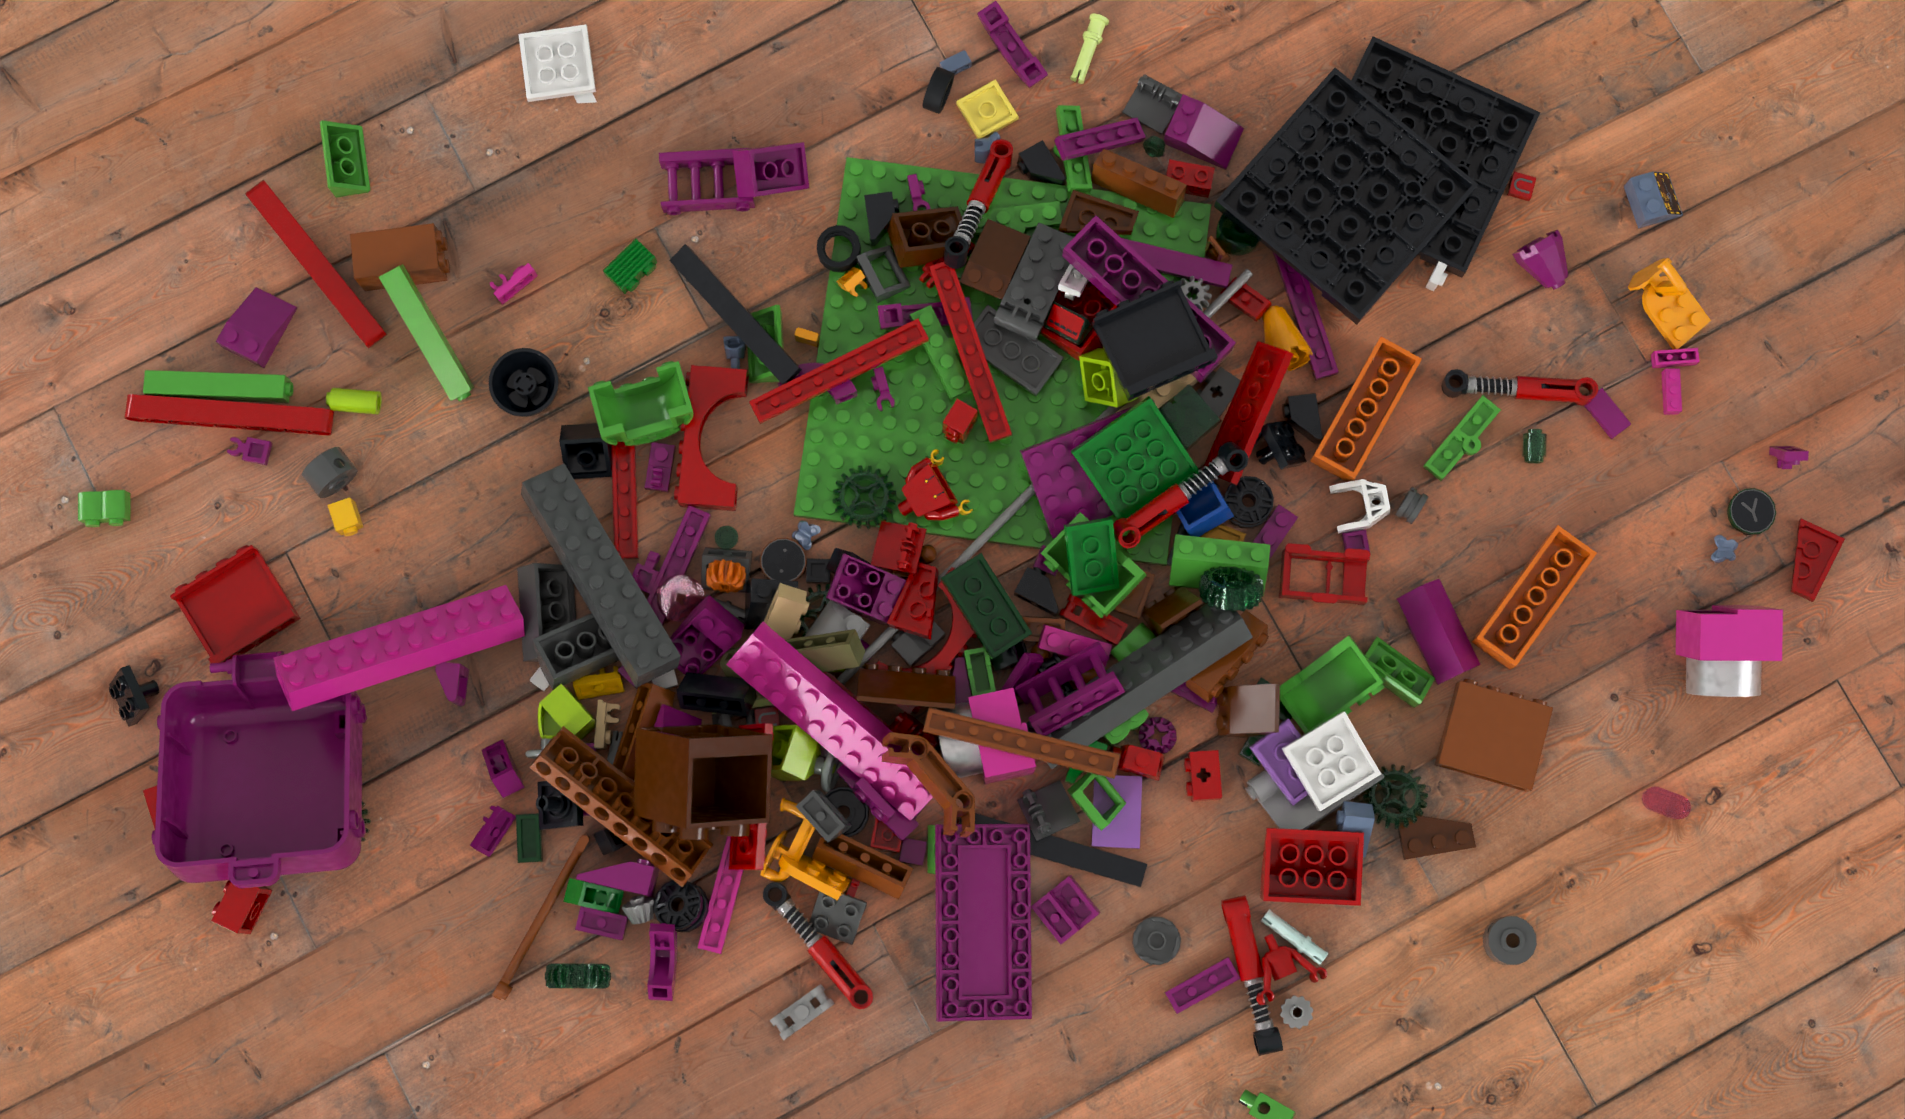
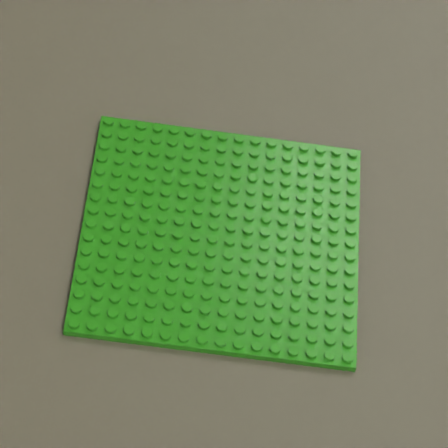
M847 157L837 225L846 226L856 233L861 244V254L888 245L891 246L894 252L888 232H886L876 246H871L864 195L892 192L893 199H898L899 213L913 211L907 176L916 174L918 181L922 180L925 194L921 195V198L929 203L930 209L958 206L961 216H964L967 200L980 174ZM1003 177L989 209L1060 201L1061 217L1063 219L1072 192H1068L1065 185ZM1092 189L1090 192H1082L1139 211L1132 234L1118 235L1119 237L1205 258L1211 204L1184 201L1174 218L1112 191ZM921 207V208H919L917 211H919V210H926V209L923 208V207ZM1058 226V227H1051V228H1053V229H1055V230H1059V227H1060V226ZM1025 229V234L1032 238L1035 229ZM1065 233V234L1070 235V236H1072V237H1075L1078 233ZM980 235L973 236L971 242L976 245ZM843 236L835 237L831 260L841 262L850 257L853 247L847 238ZM885 255L870 262L883 289L899 284ZM967 262L963 267L955 270L959 282ZM857 263L854 267L860 269ZM926 264L903 267L902 269L911 287L877 303L865 278L862 281L867 284L868 288L864 289L860 284L856 285L855 291L858 296L855 297L841 289L836 282L849 270L844 272H833L830 270L816 363L826 364L893 331L880 329L878 305L901 303V306L941 302L936 286L934 285L929 289L926 286L927 281L922 283L919 280L920 276L924 273L922 269ZM1160 273L1168 281L1173 280L1174 283L1182 279L1180 277ZM960 283L964 297H970L973 323L987 305L996 311L998 310L1002 300ZM1188 293L1187 297L1189 299L1192 297V300H1195L1196 295ZM942 326L947 338H953L950 327ZM1040 334L1038 340L1064 357V359L1037 397L988 363L1012 436L990 443L978 411L977 422L964 444L960 442L955 444L945 438L943 421L956 399L977 410L978 408L972 390L951 400L949 399L922 344L875 367L883 366L889 391L895 402L894 408H891L890 402L885 400L881 403L883 411L878 410L877 399L880 396L879 389L874 391L871 377L875 376L874 368L851 379L858 394L855 398L836 405L833 397L826 391L811 399L794 516L880 528L881 521L908 525L911 522L917 524L919 528L927 529L926 534L976 540L1032 484L1020 450L1094 422L1109 406L1085 401L1080 361L1074 359ZM958 353L956 357L965 373L961 358ZM1188 390L1160 411L1181 444ZM933 450H939L934 459L939 460L944 457L943 464L938 466L958 501L955 505L958 506L963 500H969L970 502L963 504L962 508L965 511L973 509L972 512L966 516L959 513V516L944 521L927 520L925 517H917L914 511L906 516L902 515L898 509V504L906 499L902 492V487L906 485L905 479L911 467L926 457L930 458ZM1036 494L987 542L1040 549L1042 545L1048 546L1054 539L1050 535ZM1114 515L1109 516L1113 519V523L1117 520ZM1173 515L1143 535L1137 546L1127 549L1122 547L1116 539L1115 546L1133 562L1166 566ZM1127 530L1123 536H1126L1130 530Z

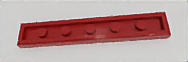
M617 441V445H611L614 546L622 560L639 559L635 445L625 446L624 442Z

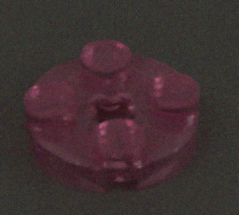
M673 575L667 578L656 591L660 612L668 620L683 622L692 610L705 599L701 584L690 576ZM678 593L685 594L682 605L676 602Z

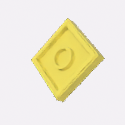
M996 79L956 101V105L977 139L987 138L994 132L1019 120V116Z

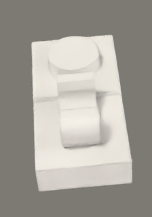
M1070 264L1058 285V290L1065 292V298L1074 300L1075 296L1080 298L1089 280Z

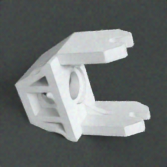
M1360 479L1329 486L1330 494L1354 490L1361 493L1364 499L1366 510L1364 518L1358 522L1337 526L1338 534L1369 529L1390 513L1386 485ZM1374 500H1379L1380 504L1375 505L1372 502Z

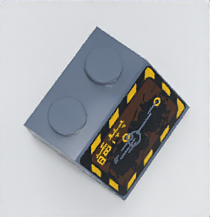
M1649 172L1630 178L1623 186L1638 229L1683 216L1667 172Z

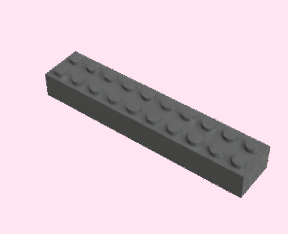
M559 465L522 482V498L635 687L637 688L678 668L681 655L566 465Z
M1221 594L1106 670L1107 674L1114 671L1125 693L1046 736L1089 746L1253 638L1243 618ZM1097 676L1095 678H1092L1088 683H1086V686L1098 680L1099 677ZM1028 721V732L1036 733L1030 721ZM1048 763L1051 769H1054L1058 766L1056 764Z

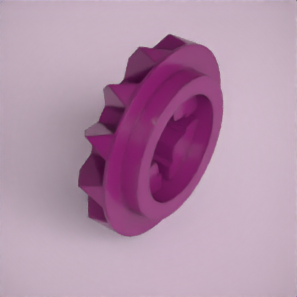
M1163 717L1148 719L1139 730V742L1142 748L1162 754L1169 752L1177 740L1176 729L1171 721ZM1154 726H1156L1159 732H1167L1161 738L1162 746H1160L1157 739L1148 740L1154 734Z

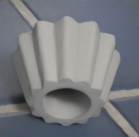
M635 896L630 899V902L623 905L622 909L631 924H641L653 919L654 897Z
M1293 995L1291 999H1285V1004L1281 1005L1282 1012L1280 1016L1284 1018L1283 1023L1289 1024L1290 1028L1296 1027L1301 1029L1302 1026H1308L1309 1020L1313 1019L1311 1014L1313 1008L1310 1007V1001H1305L1303 996L1296 997ZM1296 1007L1301 1010L1299 1017L1293 1015V1010Z

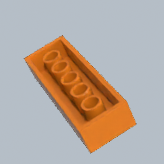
M1381 336L1310 462L1346 482L1354 481L1422 358Z
M1557 525L1550 531L1471 642L1509 670L1516 667L1597 552Z

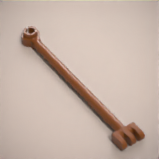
M584 834L579 838L494 990L493 997L499 1000L501 998L506 1000L513 988L509 984L590 840L588 835Z

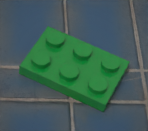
M1109 517L1064 525L1071 594L1078 596L1119 589L1113 519Z

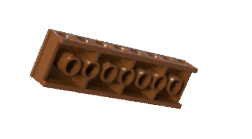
M564 726L529 766L539 776L681 887L686 884L704 856L713 846V843L708 839L688 840L679 838V832L661 833L652 831V820L633 815L634 781Z

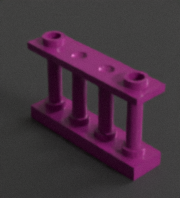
M748 148L659 153L661 168L668 171L669 201L661 202L663 213L679 215L681 212L736 209L737 211L744 212L749 211L750 208H755L753 197L724 198L723 168L725 165H734V150ZM711 166L714 169L715 199H701L700 169L702 167ZM679 168L691 170L692 200L678 201L677 170Z
M1099 641L1015 687L1024 703L1028 704L1031 702L1036 714L1028 717L1037 734L1046 736L1125 693L1114 671L1107 674L1103 662L1107 661L1109 657ZM1094 668L1099 679L1086 686L1081 674ZM1073 679L1078 690L1065 697L1060 686ZM1052 691L1057 702L1044 709L1039 697Z

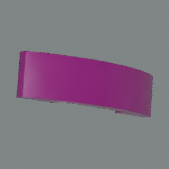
M994 1L977 13L981 23L1002 56L1029 88L1048 76V73L1036 56H1032L1008 22L1009 18L997 1Z
M965 297L972 317L970 297ZM941 302L901 306V303L877 306L880 329L895 330L911 322L910 314L929 305L932 306L941 326H949Z

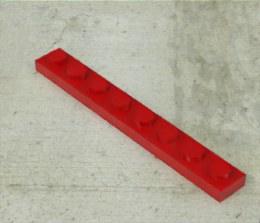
M945 262L929 266L989 442L992 443L1010 437L1012 432L956 271L948 267Z
M917 318L749 401V404L761 424L928 342L929 338Z

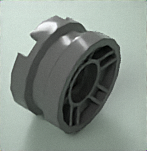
M1411 487L1395 515L1399 518H1406V522L1412 524L1422 510L1428 496L1424 493L1419 494L1417 489Z

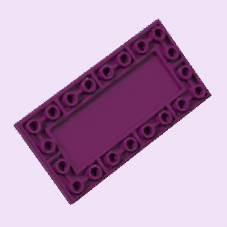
M935 824L936 1021L1032 1019L1030 824H975V832L968 837H960L962 824H956L958 830L952 836L943 835L944 824Z

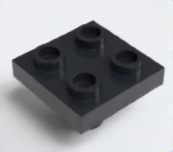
M1279 421L1262 426L1261 432L1268 446L1256 452L1257 458L1262 456V458L1258 459L1261 464L1265 465L1275 458L1280 469L1297 467L1307 462L1304 457L1305 451L1297 443L1294 437V430L1286 421Z
M130 665L120 668L109 684L110 695L113 699H116L119 705L120 717L122 720H126L128 727L138 724L149 709L145 698L158 695L159 687L155 680L139 685Z
M547 781L537 782L538 798L536 800V807L539 810V830L583 826L582 808Z

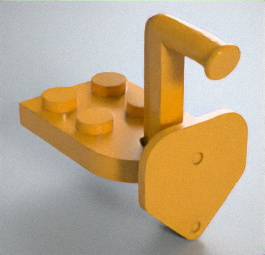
M1663 258L1635 273L1628 288L1630 291L1641 288L1644 290L1642 304L1646 314L1672 349H1679L1711 320L1671 264V259ZM1664 272L1666 276H1659V274Z
M782 798L780 811L790 812L802 818L803 822L790 848L782 845L788 831L783 830L777 836L768 852L760 875L774 882H781L792 876L838 901L848 889L852 880L846 874L836 869L832 870L825 864L803 855L815 828L797 809V803ZM774 859L779 860L778 864L781 867L779 872L769 868Z

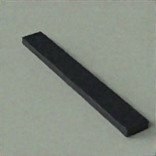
M684 244L669 261L782 385L793 380L802 369L688 245Z
M975 813V824H1011ZM1030 829V855L1137 887L1142 886L1147 868L1146 863L1051 835L1036 841Z

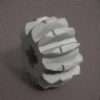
M1190 276L1189 282L1182 278L1181 289L1185 297H1187L1188 293H1191V295L1194 293L1196 295L1195 300H1192V297L1189 300L1203 312V308H1208L1210 305L1207 300H1210L1212 294L1207 293L1210 288L1209 285L1201 286L1203 283L1202 278L1198 282H1194V276Z

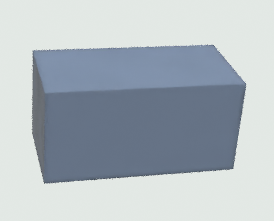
M965 50L940 62V68L951 71L955 75L972 67V62Z

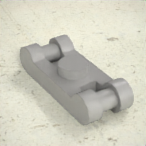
M822 984L770 1020L773 1026L776 1025L781 1032L779 1035L783 1041L835 1004L824 993L825 988ZM815 997L821 1004L816 1009L810 1002ZM788 1016H790L795 1023L790 1027H788V1025L784 1021V1019Z

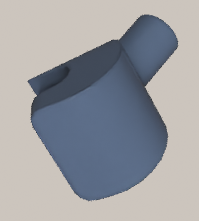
M994 132L988 138L975 139L976 163L984 164L986 162L991 144L1001 139L997 132Z
M739 336L723 337L726 359H730L731 368L740 369V359L745 357L746 344Z

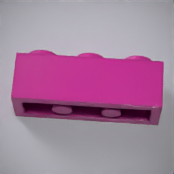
M1698 348L1659 350L1651 354L1652 368L1694 366L1700 362Z
M1664 369L1661 372L1664 415H1678L1682 412L1680 369Z

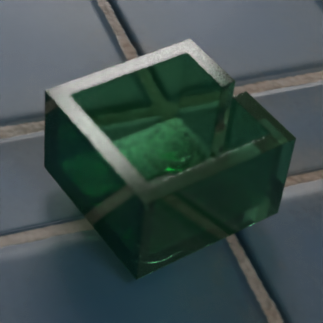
M1190 384L1173 397L1176 401L1174 404L1169 401L1159 410L1186 451H1189L1222 422Z

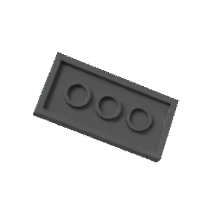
M987 305L974 322L987 363L1037 397L1064 357L1038 339L1037 341L1031 340L994 324L993 320L997 311Z

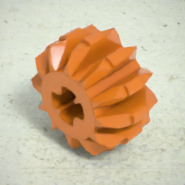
M714 560L709 563L706 571V585L720 592L736 593L743 589L746 581V568L741 566L740 563L732 562V560Z

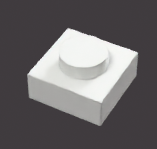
M1440 261L1437 263L1425 288L1434 291L1438 285L1442 287L1448 275L1444 272L1447 267L1446 264Z

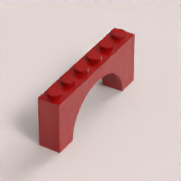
M691 365V371L686 373V386H689L688 395L693 409V418L688 425L681 424V431H684V440L679 442V454H682V462L677 464L676 471L677 477H680L679 486H675L674 500H678L677 503L680 507H688L690 505L701 509L736 511L737 485L719 479L707 468L702 458L700 444L703 427L711 413L728 400L747 397L749 379L747 369Z
M951 567L946 574L953 571L955 568ZM942 581L937 586L942 589L950 602L952 626L948 639L941 650L927 662L915 666L927 668L926 673H936V669L951 670L954 666L951 661L956 655L962 656L968 648L966 642L971 636L974 639L977 637ZM879 660L875 663L879 664L878 669H888V665ZM912 667L903 668L902 671H912ZM895 704L908 715L912 711L916 714L922 707Z

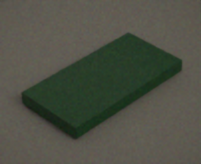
M982 553L940 578L991 660L1033 634Z

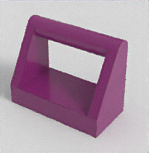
M443 662L437 664L435 672L447 699L457 706H464L469 669L458 663Z

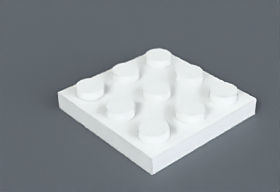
M586 24L518 34L528 102L596 92Z
M1344 711L1282 748L1318 811H1322L1381 775V772Z

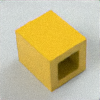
M350 497L327 505L335 530L340 535L351 536L358 533V529L364 528L356 502Z

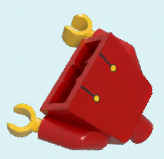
M933 450L930 458L926 457L911 467L905 479L906 485L902 487V492L906 499L898 504V509L902 515L906 516L914 511L917 517H925L927 520L944 521L959 516V513L966 516L972 512L973 509L965 511L962 508L963 504L970 502L969 500H963L958 506L955 505L958 501L938 466L943 464L944 457L939 460L934 459L939 450Z

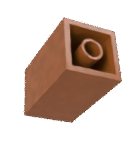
M434 223L350 234L354 279L364 291L385 289L379 277L402 264L415 285L447 281V273H450L449 260L445 259L444 252L448 251L447 239L443 237L442 231L438 230Z

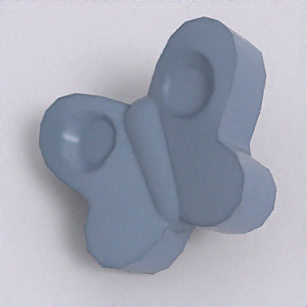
M800 521L798 523V530L792 533V538L798 540L803 549L809 550L812 546L811 537L819 534L821 528L818 525Z
M1722 535L1715 536L1714 541L1718 549L1711 555V559L1715 563L1723 562L1726 559L1729 561L1735 560L1736 554L1734 550L1738 547V543L1733 539L1727 540Z

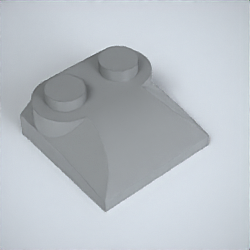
M830 600L805 637L855 629L861 640L869 629L870 624L865 622L860 616Z

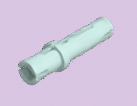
M1270 909L1260 922L1267 925L1296 947L1297 952L1300 954L1304 953L1318 965L1327 957L1328 952L1312 942L1311 937L1304 936Z

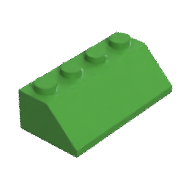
M1175 534L1169 586L1264 596L1270 545Z

